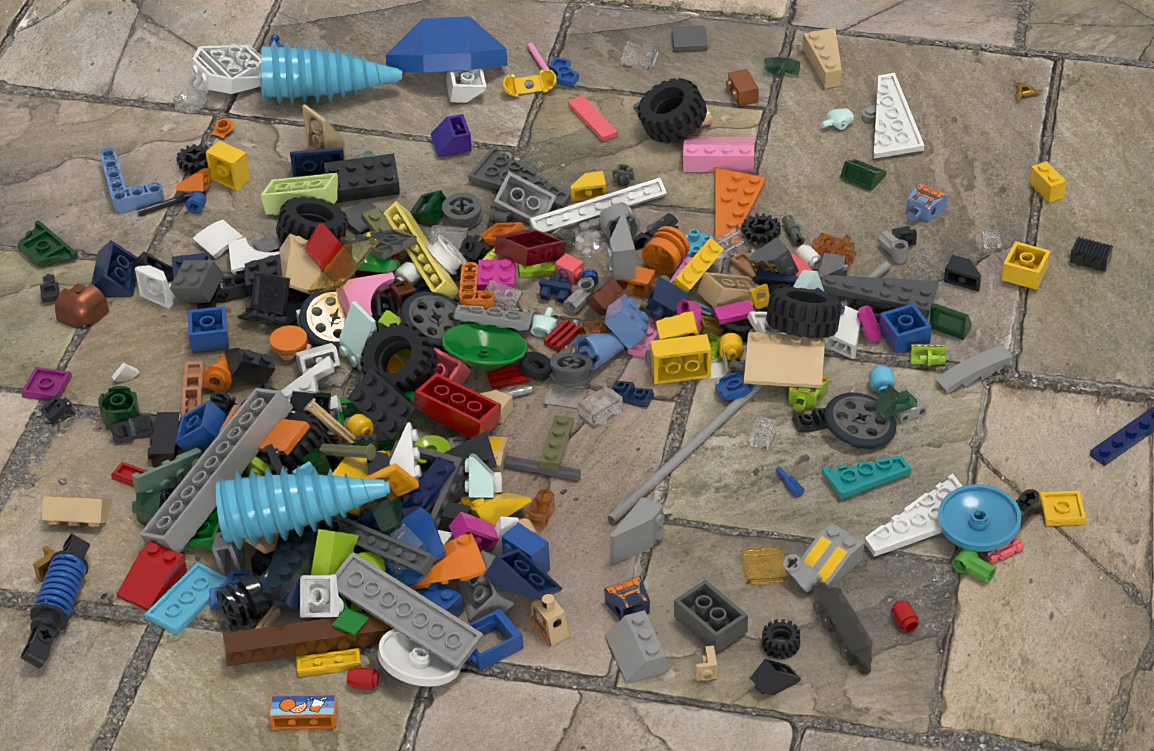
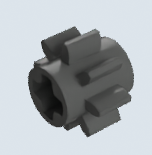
M620 164L617 166V170H612L614 182L621 186H626L630 184V180H634L633 168H630L627 164Z

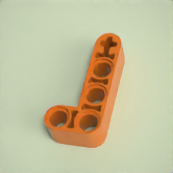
M467 262L462 265L459 305L483 306L484 310L495 307L494 293L491 291H478L477 289L478 264Z

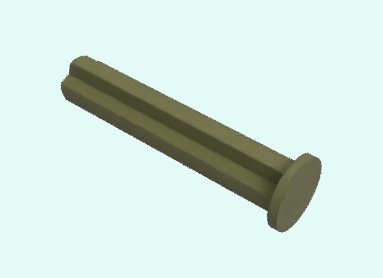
M322 444L319 448V451L326 456L366 458L369 461H372L376 456V448L372 444L368 446Z

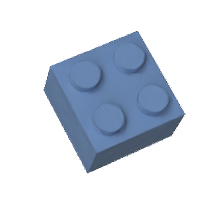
M624 294L608 306L604 323L628 349H631L646 338L649 317L644 311L641 312L638 309L636 302L632 298H628Z

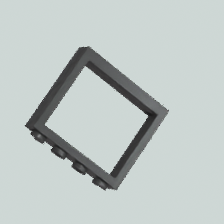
M397 440L389 455V463L399 441ZM416 446L419 448L420 459L451 467L431 513L438 530L439 527H442L441 515L445 506L457 494L458 484L461 478L465 476V464L462 458ZM380 498L373 502H368L365 507L367 512L376 505L379 517L390 522L398 523L408 516L382 508L385 502Z

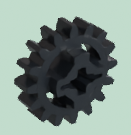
M193 144L191 147L187 145L186 149H180L181 153H177L176 157L179 169H183V172L189 171V174H191L193 171L198 172L203 168H208L206 151L209 149L208 146L202 147V144L198 146Z
M756 213L755 217L749 215V219H744V223H742V236H745V240L750 239V243L757 242V245H760L761 242L766 245L768 241L770 242L776 237L779 238L781 234L780 222H777V218L772 219V215L767 217L765 213L762 216Z

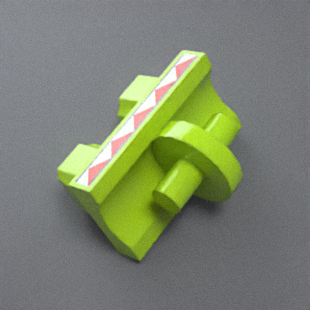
M911 344V364H927V366H931V364L946 365V345Z

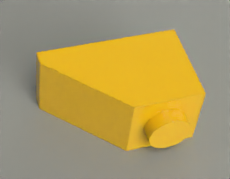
M603 171L585 173L570 186L571 202L586 201L606 195V182Z

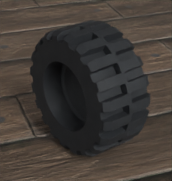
M672 78L669 81H662L659 85H654L641 98L638 106V117L646 133L652 140L660 143L679 142L680 139H686L690 134L693 135L696 129L702 126V122H704L707 114L706 103L698 87L691 81L683 78H678V80Z
M305 196L300 198L294 197L291 200H287L280 208L276 234L282 243H284L289 234L309 240L317 226L323 223L340 242V238L346 235L348 218L345 212L341 211L340 207L334 206L333 203L326 202L324 199L306 198Z
M801 287L777 288L770 294L766 321L772 329L788 335L817 339L829 338L838 331L842 305L837 297L822 291Z
M401 322L399 325L391 323L389 327L385 325L380 328L379 332L375 331L372 334L373 337L365 343L366 348H363L361 353L363 358L360 359L362 373L365 375L371 367L384 375L402 392L414 391L415 393L419 387L435 374L433 369L437 367V352L434 350V345L420 329L412 324L408 325ZM403 349L412 350L410 360L401 370L387 373V364L395 353Z
M305 411L290 412L286 418L288 420L304 421L310 426L288 456L281 455V464L283 467H287L289 474H293L292 471L297 469L298 465L299 467L302 466L300 461L302 457L314 450L320 452L319 448L322 444H331L329 434L317 418ZM259 451L256 457L269 465L264 453Z

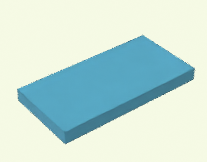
M197 562L144 614L145 619L178 635L210 604V588L219 587L224 584L228 577Z

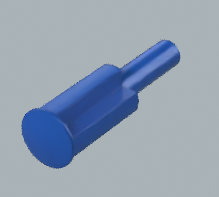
M780 466L777 467L776 471L784 479V485L795 497L802 496L805 489L792 475L789 477Z

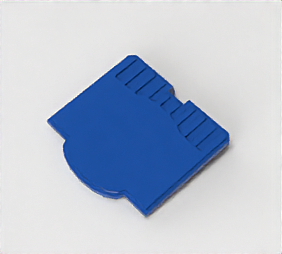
M418 508L397 523L403 532L396 536L395 539L431 553L436 557V560L446 554L433 518L423 508ZM387 531L383 533L385 535L392 537ZM381 557L385 563L386 573L408 587H411L425 577V575Z

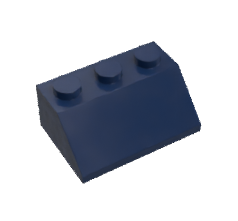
M343 147L290 152L293 177L325 174L324 163L345 160Z
M110 240L97 253L91 284L97 287L105 298L132 297L136 280L131 277L130 265L138 257Z

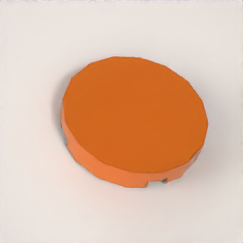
M291 325L276 329L269 338L272 350L275 353L287 356L293 355V352L302 351L308 343L306 332L298 326Z

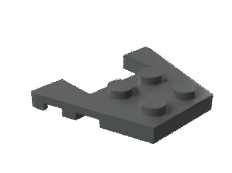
M396 229L373 232V236L370 237L362 234L355 235L356 239L348 240L347 237L340 238V243L348 248L364 244L373 246L375 248L373 249V256L380 259H386L417 243V236Z

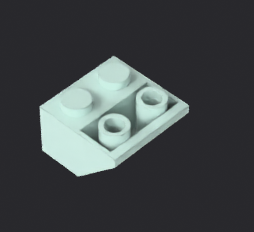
M470 454L469 458L465 460V472H469V479L465 480V492H469V497L493 498L495 495V473L476 454Z

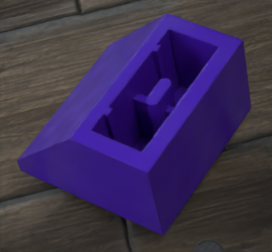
M463 114L446 117L431 133L438 157L472 151L471 134Z

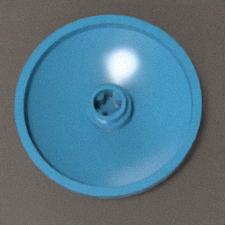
M972 484L959 487L945 496L939 506L938 523L944 536L955 545L971 551H993L1008 545L1015 539L1021 526V511L1016 501L1003 490L989 485Z

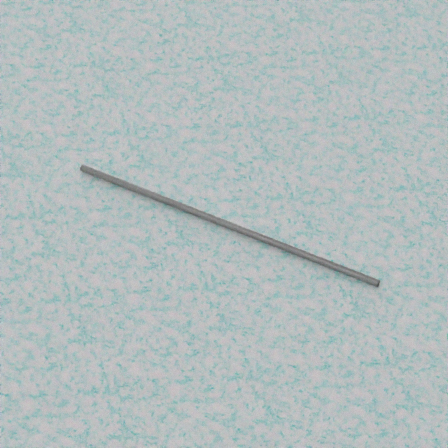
M884 261L868 277L880 278L891 268L890 263ZM845 297L841 301V305L849 307L857 299ZM754 384L752 391L748 395L732 401L608 516L609 522L615 524L642 497L647 495L764 385Z

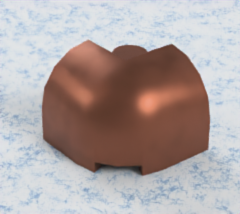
M612 279L594 292L586 301L596 313L606 316L607 308L610 304L624 294L629 298L634 292L630 287L622 290L616 280Z
M77 283L70 290L64 288L60 292L55 304L57 321L73 328L88 324L93 326L109 313L106 298L92 284L86 287Z

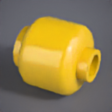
M728 333L719 339V354L722 358L723 349L727 361L737 360L743 355V341L739 335Z
M355 414L347 422L346 429L356 438V441L359 435H374L375 433L374 423L364 414Z

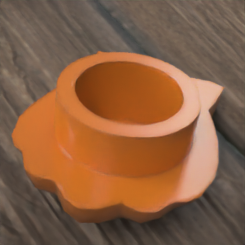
M230 118L218 120L211 134L225 139L226 135L233 130L234 122Z

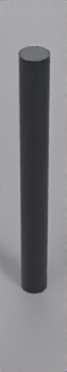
M205 190V191H199V192L203 193L204 195H206V190ZM192 192L137 209L139 216L185 202L189 199Z

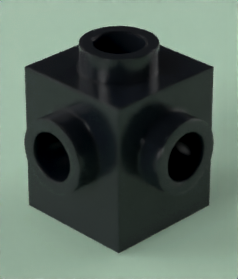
M475 234L474 237L466 236L462 241L459 251L465 254V259L474 262V260L479 262L491 251L492 247L484 243V238Z

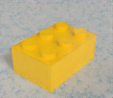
M707 334L650 341L651 373L654 385L710 378L711 347Z

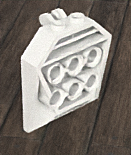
M251 45L201 46L192 58L191 73L196 77L193 86L204 96L209 90L233 94L261 87L262 56Z

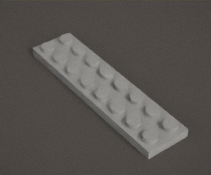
M354 552L350 554L334 574L337 578L338 593L458 670L484 639L483 633Z

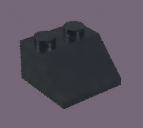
M241 348L226 349L224 352L231 377L263 385L268 382L276 369L272 356L267 354H260Z

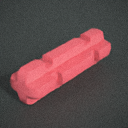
M1020 539L1012 541V544L1009 543L996 551L987 552L986 559L990 564H993L998 559L1002 560L1022 551L1024 544Z

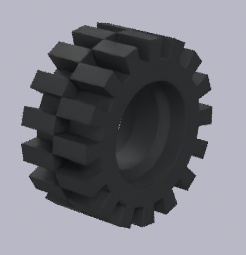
M776 619L774 624L771 621L768 622V626L765 625L762 631L763 650L767 651L769 656L774 654L776 659L778 656H781V659H785V655L788 658L792 657V654L795 655L800 648V629H797L796 624L792 625V621L788 620L785 623V619H781V622H778V619ZM782 636L788 638L789 640L777 641L774 638Z

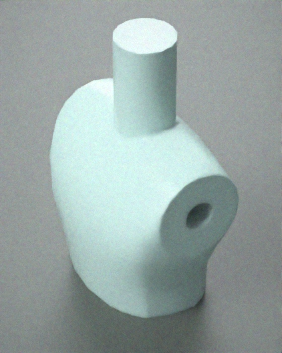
M847 108L834 109L827 114L828 120L822 121L821 126L826 128L833 125L837 129L843 130L850 123L854 122V116Z
M548 307L544 315L536 314L533 316L531 333L533 335L546 338L556 329L557 319L551 317L554 311L553 308Z

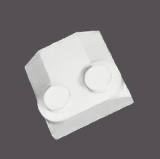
M149 265L137 266L135 273L140 296L169 309L173 305L175 295L170 290L171 284L168 283L164 272Z
M302 575L300 577V618L339 617L344 610V603L338 597L336 575Z

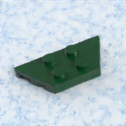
M39 220L35 222V228L32 231L28 230L25 237L17 244L18 249L38 267L78 258L76 251Z

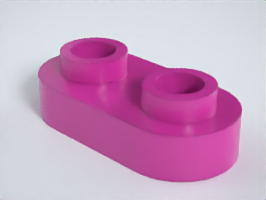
M868 305L860 307L859 312H857V318L865 329L866 339L871 342L881 340V330L872 309Z

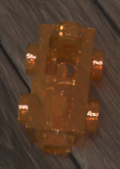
M821 232L818 238H815L812 242V248L822 259L824 253L845 255L846 263L849 261L853 262L856 257V251H854L855 243L850 242L851 237L849 235H845L843 239Z

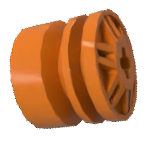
M671 226L659 228L642 250L643 262L649 269L655 270L657 274H672L689 252L690 245L688 239L681 231Z

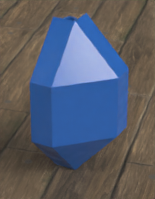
M471 16L422 18L385 55L386 66L399 68L402 72L460 71L507 66V48Z

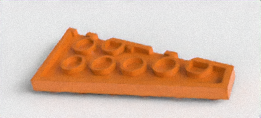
M715 167V242L721 247L734 248L742 232V223H744V219L749 218L766 184V178Z

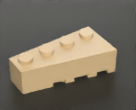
M830 28L804 33L803 51L824 88L841 86L842 68L836 29Z

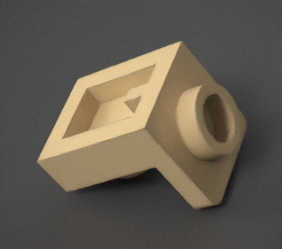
M714 645L705 646L706 655H702V663L695 665L697 681L718 679Z

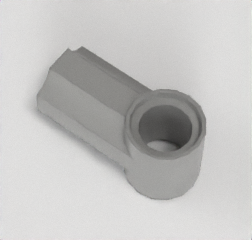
M882 232L877 242L891 255L892 262L896 264L905 263L908 258V243L905 240L897 239L891 232Z
M583 278L578 281V288L564 301V307L569 312L574 314L587 302L586 299L595 292L594 281L591 278Z

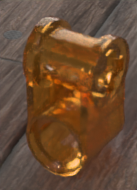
M548 489L540 490L527 508L524 518L530 519L532 523L540 525L541 528H545L555 511L554 493Z

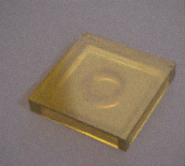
M783 546L742 549V560L747 584L788 581V573L783 565L785 559Z

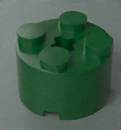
M114 386L108 389L109 392L102 393L99 396L98 404L102 422L108 430H111L110 424L140 415L137 394L135 391H130L129 387Z

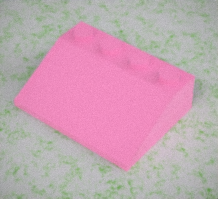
M688 136V138L684 139L683 172H715V167L741 173H754V137Z

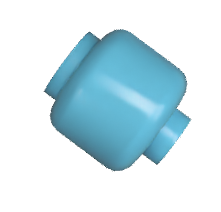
M878 365L870 371L869 382L873 392L885 395L895 387L893 371L889 367Z

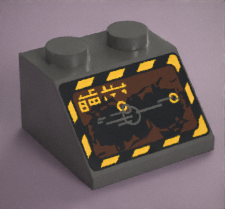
M777 237L747 258L755 275L757 271L794 276L799 271L789 249Z

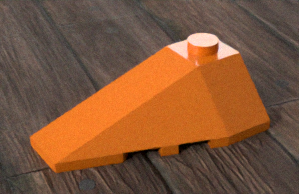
M472 533L460 535L444 545L446 554L436 560L429 573L410 588L413 590L427 588L435 582H441L442 585L449 584V580L460 578L461 581H466L485 574L487 569Z

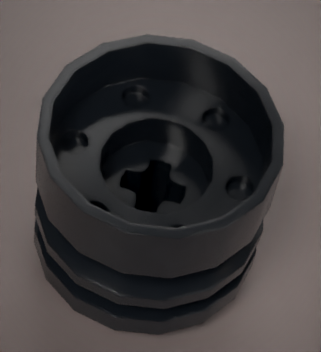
M250 573L237 578L235 586L229 582L225 587L222 586L216 589L219 606L229 623L235 628L241 626L242 622L250 621L249 614L256 618L269 611L268 601L264 599L262 594L263 589L256 578Z

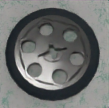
M425 291L416 293L406 299L401 307L400 315L402 322L408 325L412 324L420 329L435 348H443L441 337L444 335L445 329L469 323L461 322L458 319L456 321L450 320L448 316L454 317L455 310L459 304L450 297L436 292ZM439 304L443 309H438L434 305ZM421 305L425 307L426 310H420L417 306ZM413 319H420L422 323H416ZM427 330L433 331L436 335L428 334Z
M852 392L840 394L834 397L825 408L824 417L830 432L842 442L853 447L862 449L879 448L891 441L896 433L897 424L891 410L883 402L870 395ZM845 405H851L854 409H849ZM865 407H869V408H871L873 411H872V412H869V411L865 410ZM837 416H843L846 420H840ZM875 421H881L884 425H879ZM848 429L856 431V434L848 432ZM867 432H873L876 436H870Z

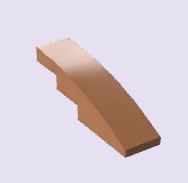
M204 361L184 362L181 416L203 404L204 388L202 373L204 371Z

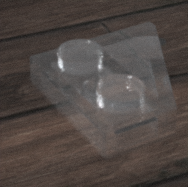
M738 226L713 239L724 248L717 259L735 256L742 251L746 253L754 252L752 245Z

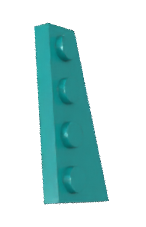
M902 455L877 459L874 463L863 461L858 462V465L847 467V464L838 465L837 469L822 468V475L840 499L911 474V467Z

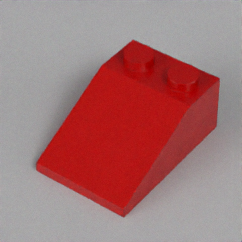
M151 540L135 559L117 592V597L148 611L187 572L184 555Z

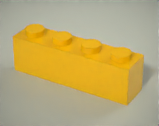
M710 237L671 284L688 293L723 252L724 248Z

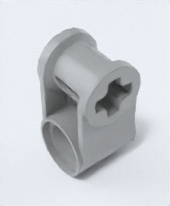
M789 554L785 557L783 561L784 568L806 593H809L822 580V577L798 555Z

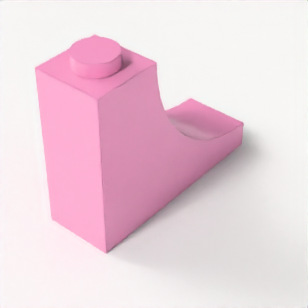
M393 272L340 281L337 293L346 316L351 303L355 301L372 317L371 300L376 292L380 293L390 289L389 286L393 284L395 279Z

